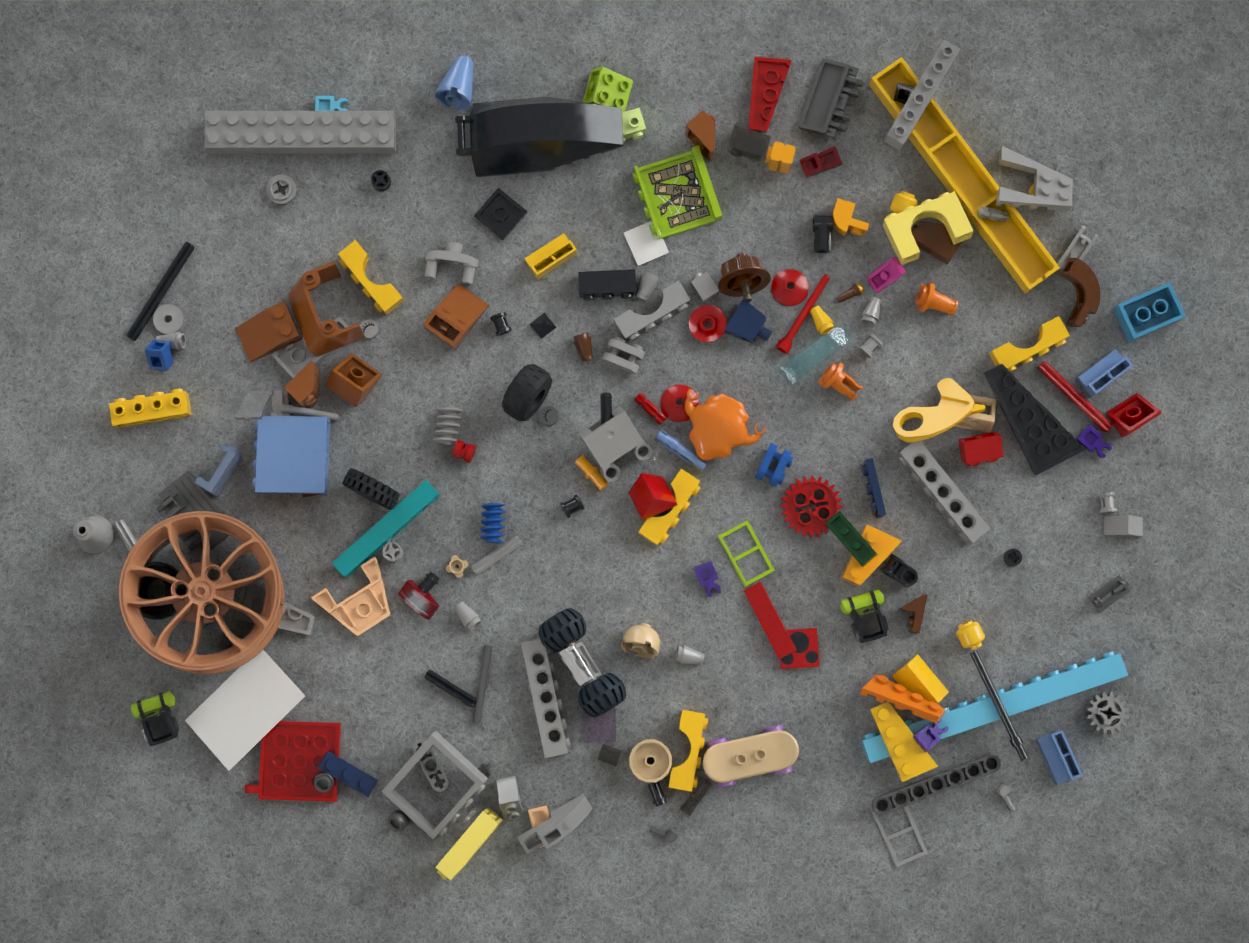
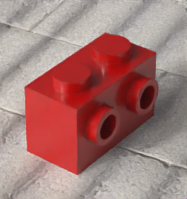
M995 431L958 439L961 461L968 466H977L979 462L983 461L989 463L996 462L998 458L1004 457L1001 435Z

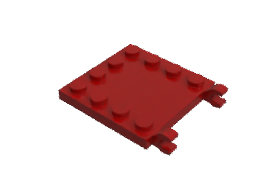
M278 722L261 739L259 785H245V793H258V799L337 802L338 780L332 777L334 780L332 789L320 792L315 788L314 779L319 773H325L318 769L317 766L326 751L340 757L341 723Z

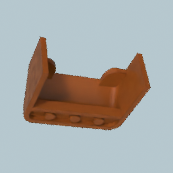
M334 261L305 272L288 295L306 346L314 356H321L365 338L358 323L341 330L334 320H326L320 323L309 291L316 289L323 283L341 277Z

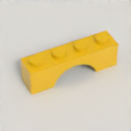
M356 240L338 253L341 258L339 263L345 270L347 268L350 269L352 272L351 278L356 284L360 282L363 285V293L368 299L372 297L376 303L373 305L380 313L384 311L388 315L404 302L402 296L391 283L378 285L367 279L365 268L369 256Z
M1058 316L1039 327V338L1035 346L1021 349L1008 342L992 350L989 355L995 366L1003 364L1012 372L1017 369L1016 365L1020 363L1025 365L1033 361V356L1039 354L1041 357L1050 352V347L1055 345L1058 348L1067 343L1065 339L1070 335Z
M680 469L670 484L678 505L674 506L668 514L662 517L648 518L638 534L656 546L659 543L663 545L669 536L667 534L669 528L674 529L680 519L677 518L681 511L685 513L690 505L688 500L691 496L695 497L701 489L698 486L700 480Z
M682 710L679 730L688 737L691 749L684 763L671 768L669 788L692 792V788L697 786L698 776H695L696 768L700 769L701 757H698L699 749H703L705 738L701 736L702 731L707 729L708 718H705L703 713Z

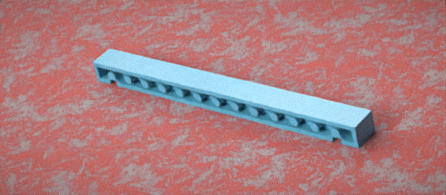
M1111 651L1103 654L1102 659L1096 660L1094 657L1085 660V665L1078 667L1077 664L1066 667L1067 671L1059 673V670L1047 673L1048 677L1046 678L1034 677L1029 679V684L1023 685L1020 682L1011 685V690L1004 691L1003 688L996 691L1008 716L1126 677L1128 673L1121 654H1114ZM986 695L974 698L975 702L968 704L967 701L956 704L957 708L949 710V707L944 708L946 711L938 726L940 729L945 727L949 729L943 734H938L939 737L943 739L1001 719L991 697L986 698ZM919 717L920 721L913 723L911 719L904 723L915 735L927 724H930L932 727L933 722ZM873 732L864 735L865 739L861 740L868 763L890 757L881 734L876 735Z

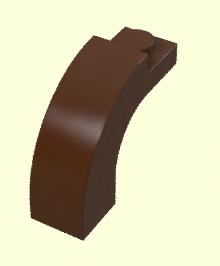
M1068 258L1060 276L1073 284L1077 293V301L1066 323L1071 327H1081L1087 321V315L1096 314L1098 310L1100 286L1094 271L1079 258Z

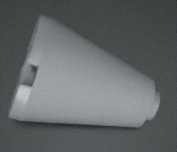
M97 515L84 518L73 529L78 546L87 553L98 554L105 551L114 539L112 524L104 517Z

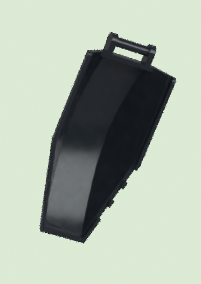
M536 97L473 103L469 116L455 117L458 131L456 155L472 156L476 177L552 171L556 167L565 164L570 165L574 161L590 158L589 156L598 153L602 154L624 146L622 108L553 97ZM470 123L471 148H466L465 124Z

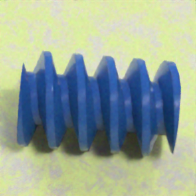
M487 503L482 505V508L487 511L482 512L481 515L487 519L481 520V523L486 526L480 528V530L486 534L481 535L480 539L487 543H504V541L499 540V537L504 536V533L499 532V530L505 528L500 522L505 521L506 518L501 517L500 514L506 513L505 510L501 509L506 504Z

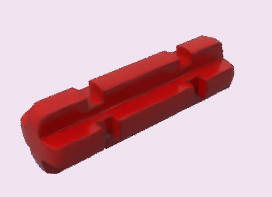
M642 393L635 397V402L641 405V408L652 418L654 417L658 424H662L666 420V416L662 412L660 413L659 409L650 400H646Z

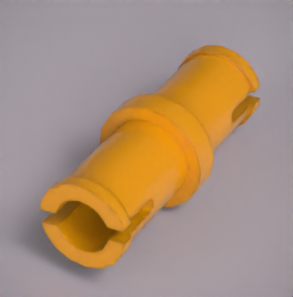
M584 455L575 461V464L585 473V477L590 479L600 491L609 484L598 472L599 469L596 466L594 467Z

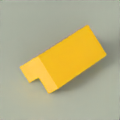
M563 233L524 259L537 280L576 256L577 249L565 233Z
M918 654L892 675L898 684L903 685L913 693L922 695L923 698L930 702L938 704L949 693Z

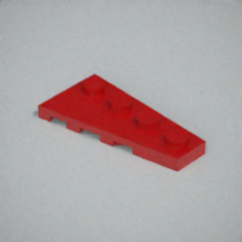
M754 57L748 131L767 133L792 60Z

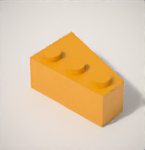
M864 526L861 536L878 555L864 567L851 555L841 579L860 586L902 540L872 526Z

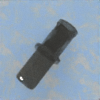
M703 778L694 791L689 793V798L680 809L691 816L699 802H703L702 798L712 784Z

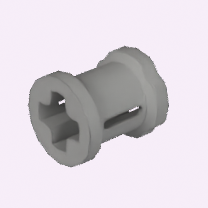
M871 333L869 339L859 346L858 349L870 359L873 357L872 354L884 344L877 336Z
M1115 492L1097 494L1101 504L1100 514L1117 512V508L1114 505Z

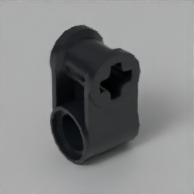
M890 554V559L880 570L905 587L913 586L918 580L917 572L900 558ZM911 573L913 575V582H906L904 574Z

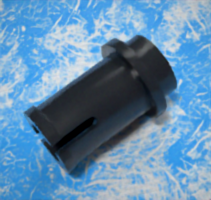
M433 572L427 573V577L418 586L423 593H428L435 584H438L440 578Z
M659 781L648 784L654 800L652 803H655L656 807L667 803V796H664Z

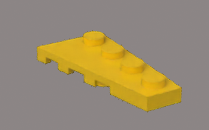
M888 701L869 709L901 782L938 767L928 752H924L913 738L914 734Z

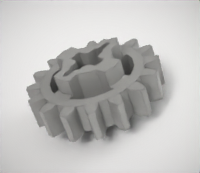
M1101 692V697L1094 695L1095 701H1088L1091 708L1085 709L1090 712L1086 718H1091L1090 726L1096 725L1095 731L1101 729V733L1106 734L1108 730L1110 734H1114V729L1121 731L1120 725H1127L1124 719L1129 718L1128 715H1125L1129 708H1124L1123 706L1126 701H1119L1120 695L1113 697V692H1109L1108 695L1105 692ZM1105 700L1103 706L1098 708L1097 705ZM1108 710L1115 715L1107 716L1100 711ZM1095 715H1098V717L1100 718V723L1096 719ZM1118 719L1114 725L1110 726L1113 720Z

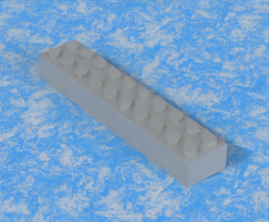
M205 111L204 148L209 154L396 153V114L394 111Z

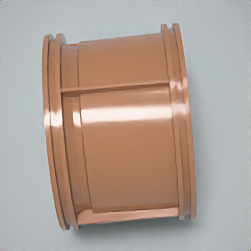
M195 511L167 518L149 529L136 542L123 565L119 582V602L128 630L137 643L150 655L185 672L217 674L231 671L248 663L270 643L283 615L284 585L271 550L253 529L228 515L209 511ZM200 532L203 542L202 561L190 564L180 549L178 538ZM209 532H220L242 543L221 566L210 562ZM170 543L183 567L176 577L147 568L153 558ZM244 553H253L261 566L260 570L248 578L232 582L231 577L227 573L229 567ZM213 570L218 571L220 574L219 578L215 581L210 580L208 577L209 573ZM143 577H156L172 584L171 596L159 599L140 598L139 592ZM260 579H265L266 597L261 615L235 602L234 589L246 586ZM180 585L187 587V592L183 596H179L176 593V589ZM173 604L178 614L162 631L159 638H157L144 621L140 607ZM208 605L216 607L214 615L208 616L205 614V609ZM230 608L246 614L255 623V627L244 639L236 637L228 629L222 618L228 613ZM184 619L195 623L193 642L185 653L168 646L171 632ZM216 622L220 630L231 641L233 647L214 654L197 655L203 624Z

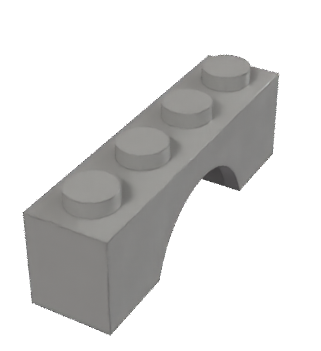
M679 280L662 290V304L654 313L639 315L629 309L613 319L615 326L625 341L637 339L642 331L646 330L648 332L654 329L659 321L666 322L673 317L672 314L679 311L680 313L689 307L688 304H690L691 299Z

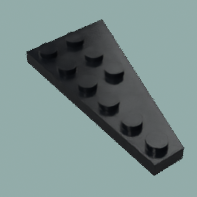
M1003 364L983 372L1034 475H1038L1086 450Z

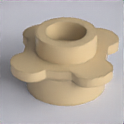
M457 555L451 557L449 565L446 566V571L448 573L452 572L457 578H461L463 571L469 564L466 560L463 561Z

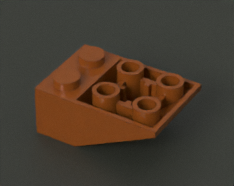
M458 283L433 310L423 326L425 330L456 351L489 305Z

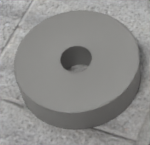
M173 304L160 306L153 315L155 328L165 335L178 332L184 326V314ZM172 317L171 322L167 323L166 318Z

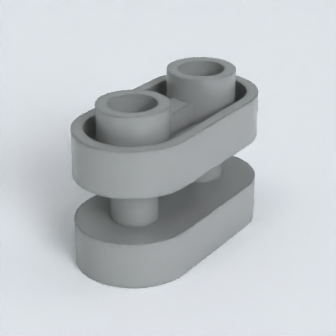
M619 337L610 338L607 347L612 350L610 353L604 352L601 360L629 373L637 374L639 366L635 364L636 359H643L645 352L642 351L643 347L637 344L628 345L624 339ZM618 353L629 356L628 360L618 357Z

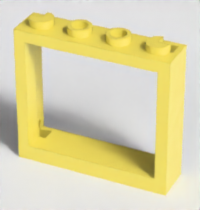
M489 807L485 809L436 866L438 869L437 873L444 880L449 879L451 881L500 825L503 819Z

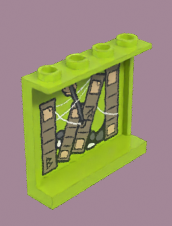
M699 145L692 147L689 152L639 168L637 165L634 166L632 177L634 183L639 184L640 190H638L640 200L645 202L644 213L646 218H650L652 225H649L652 236L656 235L657 240L722 220L723 215Z

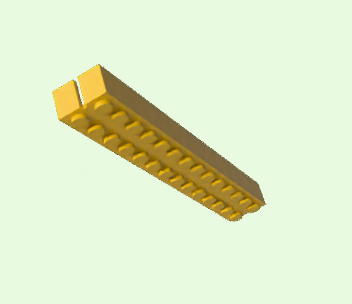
M902 57L873 76L869 83L873 92L894 120L897 119L905 105L893 101L897 83L916 87L919 82L917 76ZM932 98L908 138L949 193L955 191L968 219L1024 294H1026L1055 274L1060 267L1015 207H1011L1010 204L996 205L998 184ZM984 206L1009 212L1010 219L1006 222L981 218L978 216L977 210Z

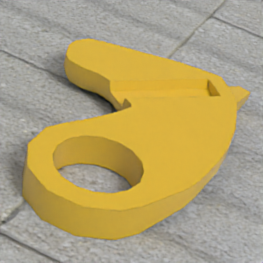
M945 378L937 384L941 394L938 406L908 407L896 415L893 428L897 437L904 442L922 441L949 430L968 415L985 411V405L975 404L971 396L953 379ZM911 418L923 420L920 428L914 431L902 429L903 424Z

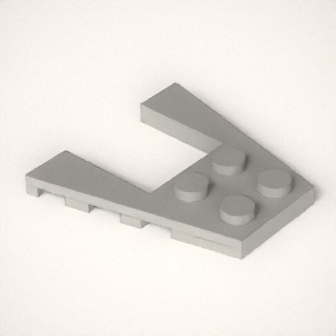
M1004 146L1001 147L999 165L1034 174V194L1029 195L999 187L997 191V206L1002 204H1010L1011 207L1028 205L1034 209L1042 206L1047 207V210L1070 211L1072 207V178Z

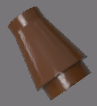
M588 332L574 336L573 343L582 361L594 359L591 336L589 337Z

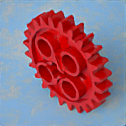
M812 475L810 481H808L804 476L802 483L796 479V486L790 484L791 491H784L788 497L781 498V500L786 502L780 505L781 508L785 509L781 515H787L784 523L790 521L789 529L795 527V534L802 531V537L809 533L810 538L813 537L814 533H816L817 537H820V531L825 535L828 534V526L825 522L833 517L838 510L843 509V506L838 505L842 498H836L839 491H832L835 485L827 486L829 480L822 483L821 477H819L817 481H814V476ZM814 491H821L823 499H815ZM802 495L805 503L802 505L797 504L795 496ZM810 502L812 505L828 502V505L818 506L813 512L811 509L795 512V509L807 507ZM820 509H825L828 512L826 519L819 517L818 511ZM800 514H807L810 518L809 522L802 523L800 521Z

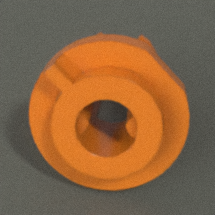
M928 282L927 284L921 283L915 304L917 305V310L925 312L929 308L946 312L948 315L953 316L958 306V300H952L948 296L940 294L938 291H935V284Z
M841 362L831 363L817 382L824 389L830 386L842 395L847 396L850 401H853L858 396L855 392L859 389L861 390L863 386L858 385L853 378L842 371L844 364Z

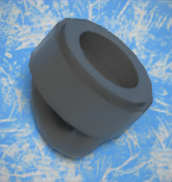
M398 810L388 817L389 826L399 832L410 822L409 817L404 812Z

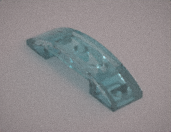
M840 324L782 367L781 370L793 384L824 359L850 342L852 337Z

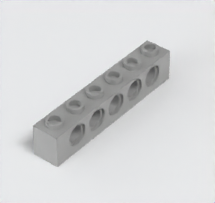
M943 40L889 130L884 142L901 151L956 59L960 48Z
M921 441L912 442L898 454L900 457L898 460L904 468L908 467L912 472L910 475L916 483L920 482L924 487L922 490L928 498L932 497L936 502L934 505L940 513L944 512L948 517L946 519L952 528L956 527L960 532L958 535L964 543L972 544L991 529ZM914 458L922 460V467L914 465ZM926 473L934 475V482L926 480ZM939 488L946 490V497L943 498L938 495ZM951 503L958 505L959 511L957 513L950 510ZM963 518H968L971 521L969 528L963 526Z
M540 639L522 642L521 645L544 756L548 758L566 754L568 749L571 748L569 737H565L564 734L567 725L565 718H561L560 710H563L561 698L557 699L556 691H559L557 679L553 680L552 672H555L553 660L549 661L548 653H551V651L541 643ZM536 654L544 656V662L541 665H536L533 661ZM540 673L548 675V681L545 684H540L537 680ZM544 692L551 693V702L544 703L541 696ZM548 711L555 712L556 719L554 722H548L545 719ZM552 730H557L560 733V739L556 742L549 738Z

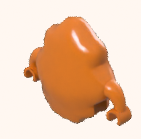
M692 389L688 390L685 411L693 425V429L689 433V440L694 445L696 454L701 460L709 461L715 458L729 457L733 447L752 445L766 432V427L762 432L757 431L758 423L754 427L755 433L748 435L746 423L749 417L741 402L722 393L717 396H709L705 404L694 407L693 401L699 398V392L692 398L690 397Z

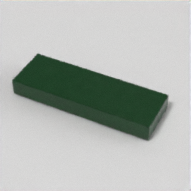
M840 511L825 522L862 567L878 555Z

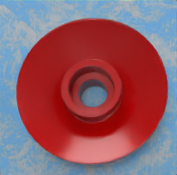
M786 269L780 271L773 278L771 292L775 300L780 304L796 306L807 297L809 284L801 272L794 269ZM792 283L794 288L788 289L787 284Z
M713 305L698 307L689 318L691 334L702 342L718 340L724 334L727 326L725 314ZM707 322L712 324L710 328L705 327Z
M677 384L665 390L660 404L662 412L668 419L674 422H685L690 419L685 411V401L688 397L687 392L691 389L690 387ZM692 390L690 397L694 398L696 393ZM678 399L683 400V404L680 406L676 404ZM698 399L694 400V407L698 406Z

